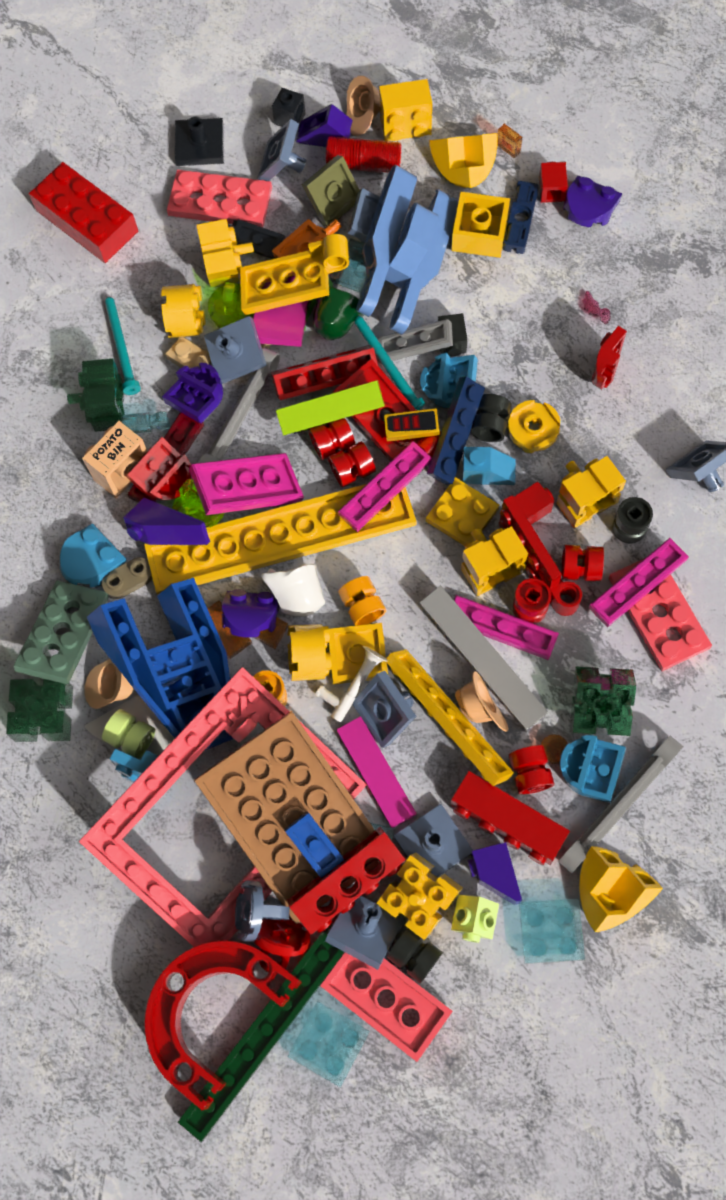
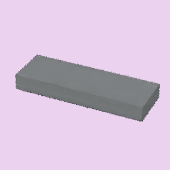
M449 319L408 329L402 335L396 332L378 337V340L391 360L395 361L453 346L452 323Z

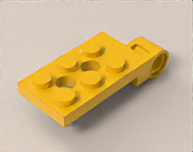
M331 234L321 241L309 243L308 251L240 267L242 312L248 315L328 296V274L344 270L349 265L347 238L341 234ZM295 276L292 282L285 283L289 277ZM266 282H271L268 288L261 289Z

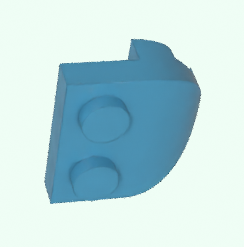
M443 353L434 358L435 362L429 368L424 367L420 377V385L424 393L434 404L442 408L450 407L460 377L467 376L476 382L478 359L475 355L450 358L447 353Z
M93 523L68 537L60 553V571L63 577L72 584H89L91 588L102 585V580L106 575L126 563V558Z
M594 735L582 736L571 744L569 743L562 752L560 767L564 780L579 795L611 803L626 747L598 740L597 736Z
M115 749L110 760L116 765L115 770L121 773L120 776L134 782L158 755L146 750L142 759L139 760Z

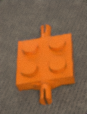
M307 219L275 247L272 253L275 258L308 251L309 243L323 240L326 236L334 234L341 229L342 226L334 219L324 229L315 225L310 219Z

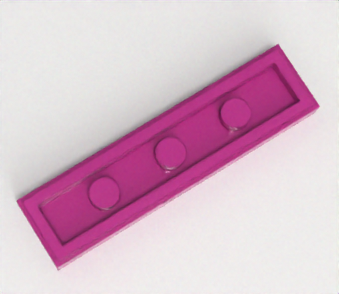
M412 441L338 511V515L358 532L426 468L432 458Z
M671 538L667 539L589 605V609L608 628L685 563L689 556Z
M455 596L454 601L483 636L549 660L559 633L464 597Z
M360 716L336 729L391 829L416 816L417 813L362 717Z

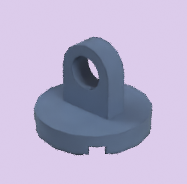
M246 880L242 883L241 887L245 890L243 894L239 893L235 907V926L237 930H241L237 937L241 941L253 942L260 932L262 919L289 920L290 908L286 906L264 905L263 889L260 882Z

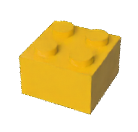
M428 79L379 86L380 121L384 141H398L406 138L432 135V98Z
M460 192L452 234V251L501 258L510 198Z

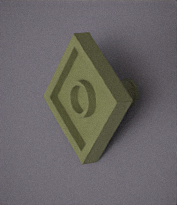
M340 155L335 156L301 184L322 225L326 227L334 219L338 220L355 205L357 194L360 191L344 157Z

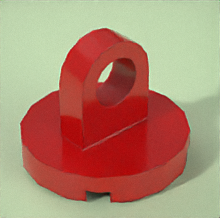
M290 917L289 920L262 919L260 932L253 942L265 954L279 955L282 961L278 963L286 969L290 957L304 954L308 949L310 933L302 929L303 925L300 922L295 924ZM259 962L260 966L269 973L268 964L266 962Z

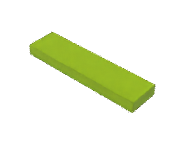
M377 380L277 409L276 413L284 436L384 407L385 404Z

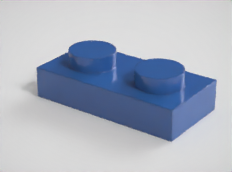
M308 811L284 829L320 878L345 860Z

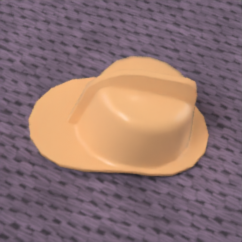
M366 76L355 77L347 90L346 115L353 120L350 131L353 136H360L368 130L372 120L380 112L379 89L373 86L370 79Z
M109 658L90 671L86 679L84 694L89 706L99 709L115 701L129 698L133 687Z
M474 671L472 673V681L455 692L461 712L468 720L475 723L494 721L499 728L507 732L509 728L503 714L491 698L482 677L478 672Z

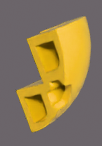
M497 133L429 140L433 160L441 174L454 185L472 188L482 183L490 173L496 157L498 138Z
M591 846L581 867L579 879L580 900L585 917L594 932L608 930L630 919L646 907L663 889L641 867L636 864L630 867L621 861L618 853L605 848Z

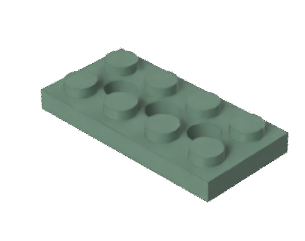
M56 580L14 663L15 672L68 685L93 633L87 616L100 605L107 603L108 594L104 591ZM70 607L79 608L74 613L65 612ZM60 628L69 629L63 635L55 633ZM51 649L59 651L58 654L51 657L44 655Z

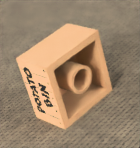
M118 421L114 426L109 427L105 431L103 437L96 445H92L87 449L82 459L93 480L117 498L132 483L125 475L147 452L142 438Z

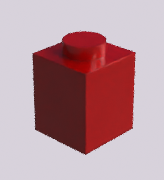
M551 161L541 163L539 173L541 203L565 201L568 188L566 162Z
M538 481L514 496L531 525L552 511L554 497L547 487L543 488Z

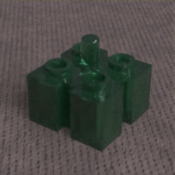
M114 359L82 361V372L78 373L80 387H84L82 393L67 394L68 404L79 403L81 411H85L87 423H91L95 432L106 431L118 421L125 425L123 381L120 374H118Z
M575 667V696L572 697L571 707L573 733L596 734V728H606L607 735H631L633 719L631 706H634L637 686L633 669L610 668L609 674H600L597 667Z
M10 679L8 701L15 707V712H8L6 735L15 742H37L38 735H42L47 741H70L72 719L65 713V709H72L74 687L70 683L67 685L43 679L42 686H38L33 679Z

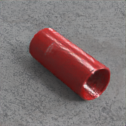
M329 136L326 146V164L335 156L340 155L344 157L349 170L389 173L394 165L400 167L401 142L374 141L371 139L357 140L354 138Z

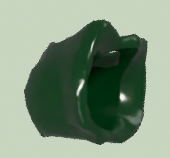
M329 286L328 296L316 298L317 304L313 314V326L316 332L328 340H335L345 336L354 325L355 318L358 316L363 317V314L356 311L359 298L346 291Z

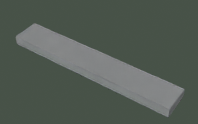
M441 585L420 602L424 610L526 731L548 714V711Z

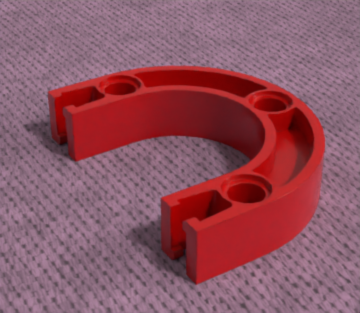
M214 941L204 943L178 956L157 979L146 1007L145 1035L153 1062L164 1078L202 1111L207 1110L214 1099L211 1096L208 1099H204L193 1088L199 1077H203L214 1085L211 1089L214 1094L217 1091H221L226 1083L189 1051L183 1039L181 1014L184 1004L193 989L204 980L215 975L234 974L247 979L279 1006L284 1007L290 997L287 994L280 997L270 988V982L279 973L291 981L288 987L292 991L294 988L297 989L302 983L264 952L239 942ZM259 962H266L269 966V973L265 978L258 979L255 976L254 968ZM179 973L183 976L184 983L182 988L174 991L171 988L170 981L175 974ZM182 1063L189 1064L192 1069V1075L187 1081L181 1080L178 1075V1069Z

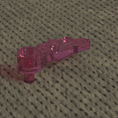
M586 291L585 298L582 300L585 305L584 311H587L591 316H599L601 322L608 324L611 320L610 310L599 308V303L593 299L589 291Z

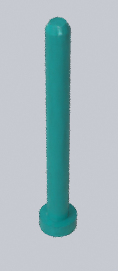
M107 297L105 305L125 381L122 384L123 393L134 395L140 392V383L134 379L115 300L112 297Z
M361 316L356 317L355 325L367 343L374 348L376 356L411 405L417 411L421 410L426 404L423 398L416 397L364 318Z

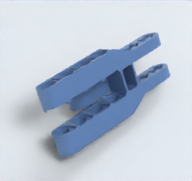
M394 165L385 180L363 246L367 276L356 311L369 317L378 303L385 280L401 288L389 327L402 335L412 320L420 290L439 273L456 217L459 200L437 189L429 209L414 203L406 216L417 182V176L398 165Z

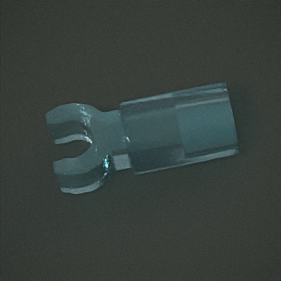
M164 411L150 415L149 412L123 415V424L134 433L152 432V429H169L170 419L167 418V412Z

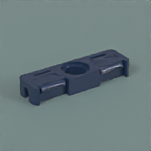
M517 182L516 197L512 203L507 228L508 232L503 245V250L506 252H511L513 249L516 250L517 254L525 253L538 196L539 185L537 183ZM523 213L528 219L518 221L514 216Z

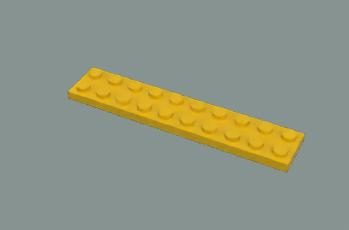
M367 484L206 527L210 539L207 545L144 544L156 594L159 595L171 584L194 578L196 584L201 585L416 526L417 521L406 487L358 532L338 515V511Z

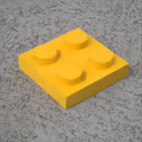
M455 477L453 484L448 486L426 516V522L466 547L475 541L471 532L477 528H480L483 532L499 510L500 504Z
M382 623L329 629L333 685L352 683L365 659V649L363 646L376 651L386 658ZM383 661L377 664L365 681L372 680L377 673L386 671L388 674L387 663Z

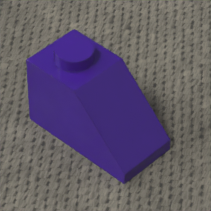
M330 104L300 122L296 142L326 147L329 136L349 138L353 120L336 106Z
M506 842L473 850L471 853L472 859L467 860L471 877H477L478 884L513 905L520 904L522 897Z

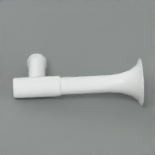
M363 646L365 649L364 662L341 699L323 685L316 691L317 697L322 698L335 707L331 717L339 722H342L373 668L380 662H388L385 657L366 646Z

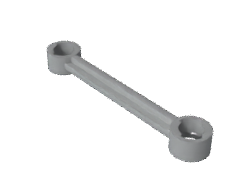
M268 348L262 349L267 366L253 372L208 454H203L198 463L221 461L224 458L267 378L271 377L270 372L277 370L280 362V353Z
M670 735L558 862L570 873H573L586 858L590 847L597 846L684 746Z

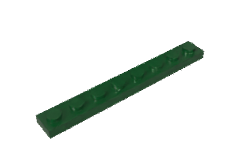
M332 923L320 934L291 972L302 982L297 989L294 988L292 991L288 987L291 981L286 979L276 992L280 997L285 996V994L290 997L284 1007L279 1006L271 999L215 1072L226 1083L223 1089L214 1094L211 1091L214 1085L208 1081L199 1093L204 1099H208L209 1096L214 1099L209 1108L202 1111L192 1103L179 1119L178 1123L198 1141L203 1142L345 953L325 942L333 926Z

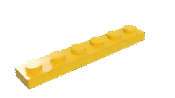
M405 649L389 654L386 658L388 660L386 663L391 667L394 675L404 682L409 688V692L422 703L427 713L441 725L445 734L450 739H453L462 750L463 755L481 772L482 777L490 782L492 786L508 780L514 773L409 651Z

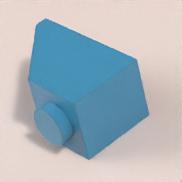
M464 447L462 482L479 485H515L516 459L491 447Z

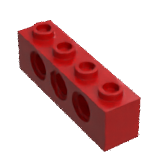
M366 345L270 372L277 398L281 401L342 384L371 358L378 365L374 348Z
M381 827L343 855L345 860L325 876L320 878L318 875L287 900L289 908L311 935L316 931L318 933L324 931L332 923L331 919L340 912L342 914L348 912L356 904L355 900L362 894L368 895L379 886L378 882L386 875L390 877L396 874L403 866L401 863L406 859ZM372 857L378 859V865L375 869H364L367 859ZM347 876L354 877L355 883L352 887L345 889L340 886L343 878ZM323 895L332 897L331 903L326 907L317 905V900Z

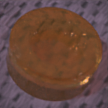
M548 735L541 742V745L545 748L548 763L559 764L562 752L568 745L567 741L560 735Z

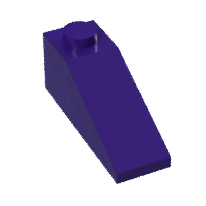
M143 498L123 517L128 535L133 540H139L148 545H207L210 542L203 521L146 498Z

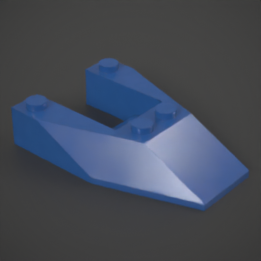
M194 578L171 584L157 595L176 641L147 650L125 598L100 605L87 616L97 643L174 738L230 680L227 652ZM223 730L205 750L231 741L234 738Z

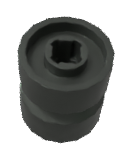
M483 394L472 425V435L486 442L502 441L505 436L506 421L509 419L512 405L510 400L497 394Z
M629 497L622 501L612 524L613 533L617 539L628 544L637 543L643 539L653 518V510L650 504L639 497Z
M407 928L391 949L387 958L399 968L407 967V974L421 984L443 952L431 942L423 943L421 937Z

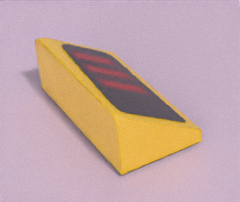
M437 408L384 415L387 442L440 435Z

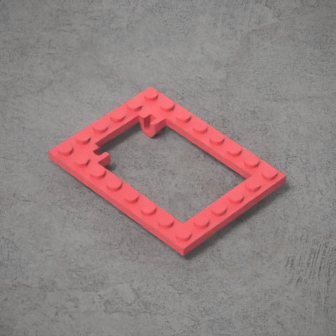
M243 667L234 674L79 840L90 853L193 947L214 941H229L238 931L235 926V907L239 893L243 894L245 890L241 887L242 883L246 880L260 882L264 900L271 894V888L256 867L253 866L207 918L122 839L223 730L240 743L252 732L257 723L266 729L290 712ZM301 723L351 797L355 799L367 784Z

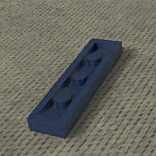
M467 376L459 378L427 471L429 476L446 485L453 484L464 447L466 446L485 387Z

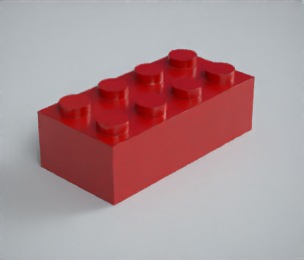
M64 162L57 166L29 192L35 210L103 263L109 261L139 232L133 213Z

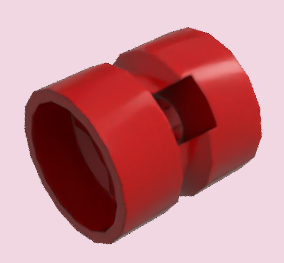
M345 418L329 422L327 427L318 425L308 430L314 449L321 460H325L328 456L335 454L336 449L345 451L348 447L356 444L351 428Z
M362 441L348 447L346 453L341 450L328 456L331 470L341 487L355 482L356 476L364 478L376 472L371 454Z
M564 544L561 565L562 579L578 580L582 576L585 581L601 582L604 567V548L587 546L585 550H582L580 545ZM578 559H583L582 567L577 566Z
M537 578L523 580L518 585L513 600V613L515 617L533 624L544 619L551 601L549 586Z
M543 745L524 747L508 755L512 771L518 774L515 777V783L519 795L541 792L555 785L551 769L545 768L548 759Z

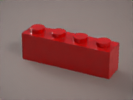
M468 771L451 799L450 805L454 807L453 812L466 820L471 817L479 822L478 827L491 835L494 832L504 837V843L506 842L508 846L515 850H518L520 847L529 852L528 857L540 865L545 863L551 865L570 830L496 786H492L489 782Z

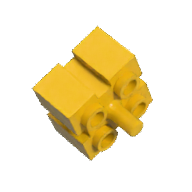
M227 219L198 224L197 230L210 287L240 282L238 275L240 274V267H242L240 255L254 252L252 242L237 245L234 227H228Z
M608 456L600 460L597 458L593 459L584 467L586 470L584 472L580 470L575 461H570L566 464L565 467L569 474L562 479L560 495H558L556 504L573 528L590 520L596 513H602L619 502L620 491L623 490L626 480Z
M512 526L505 530L503 528L495 530L489 535L490 540L488 541L480 528L471 532L475 541L468 544L465 550H463L462 559L464 562H462L461 571L476 597L495 588L497 584L503 581L507 582L524 573L526 566L524 562L527 561L528 552Z
M415 852L408 857L397 873L402 878L401 882L394 881L389 884L376 904L395 918L400 914L406 916L409 920L405 926L425 940L443 917L437 911L440 907L443 910H447L463 887L445 873L439 876V878L431 873L435 866Z

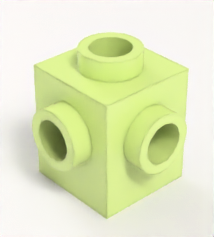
M458 895L451 930L463 934L462 939L470 942L479 943L480 938L493 939L499 904L478 896Z

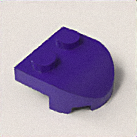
M578 175L568 188L563 210H567L569 213L568 218L578 225L592 227L593 223H601L602 226H605L610 221L611 215L619 204L623 193L616 191L610 186H603L593 182L588 177Z
M199 363V366L193 368L188 366L180 368L176 372L178 380L162 396L167 405L200 424L218 407L223 398V385L219 374L213 366L207 363Z
M242 589L227 590L222 602V628L228 627L232 635L248 638L258 637L260 631L266 629L272 632L276 628V617L280 608L279 603L271 592L250 593Z

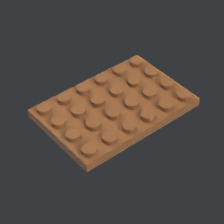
M292 711L194 779L278 900L286 907H289L287 900L317 877L318 874L286 834L285 828L308 811L342 856L375 831ZM374 857L367 859L364 869H374L378 865V859ZM352 876L343 878L340 886L346 889L355 882V878ZM329 895L319 897L317 905L321 907L331 900L332 897ZM290 909V917L293 919L295 924L299 923L300 920Z

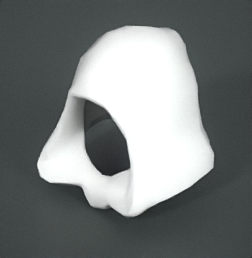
M316 564L301 565L288 571L278 572L270 568L267 573H262L261 575L263 581L277 599L280 611L283 614L305 617L314 614L325 604Z

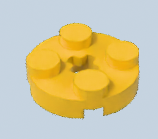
M528 400L518 404L512 410L508 420V434L512 442L519 448H522L524 452L534 453L535 451L545 450L552 446L559 436L560 417L550 404L545 402L543 404L535 403V400ZM529 422L539 423L538 430L529 429Z

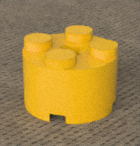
M195 284L163 286L161 296H166V302L161 304L165 331L169 332L168 338L198 336L200 333H203L206 319L204 310H200V301H202L201 286H195Z
M322 624L288 625L287 636H290L291 641L287 644L291 681L325 679L326 676H329V670L332 669L331 653H326L327 643L330 641L329 626H323Z

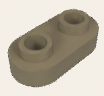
M137 557L112 570L102 580L103 590L110 598L120 599L150 583L153 578L148 559ZM143 567V571L140 573H136L135 569ZM120 580L118 585H111L112 581Z

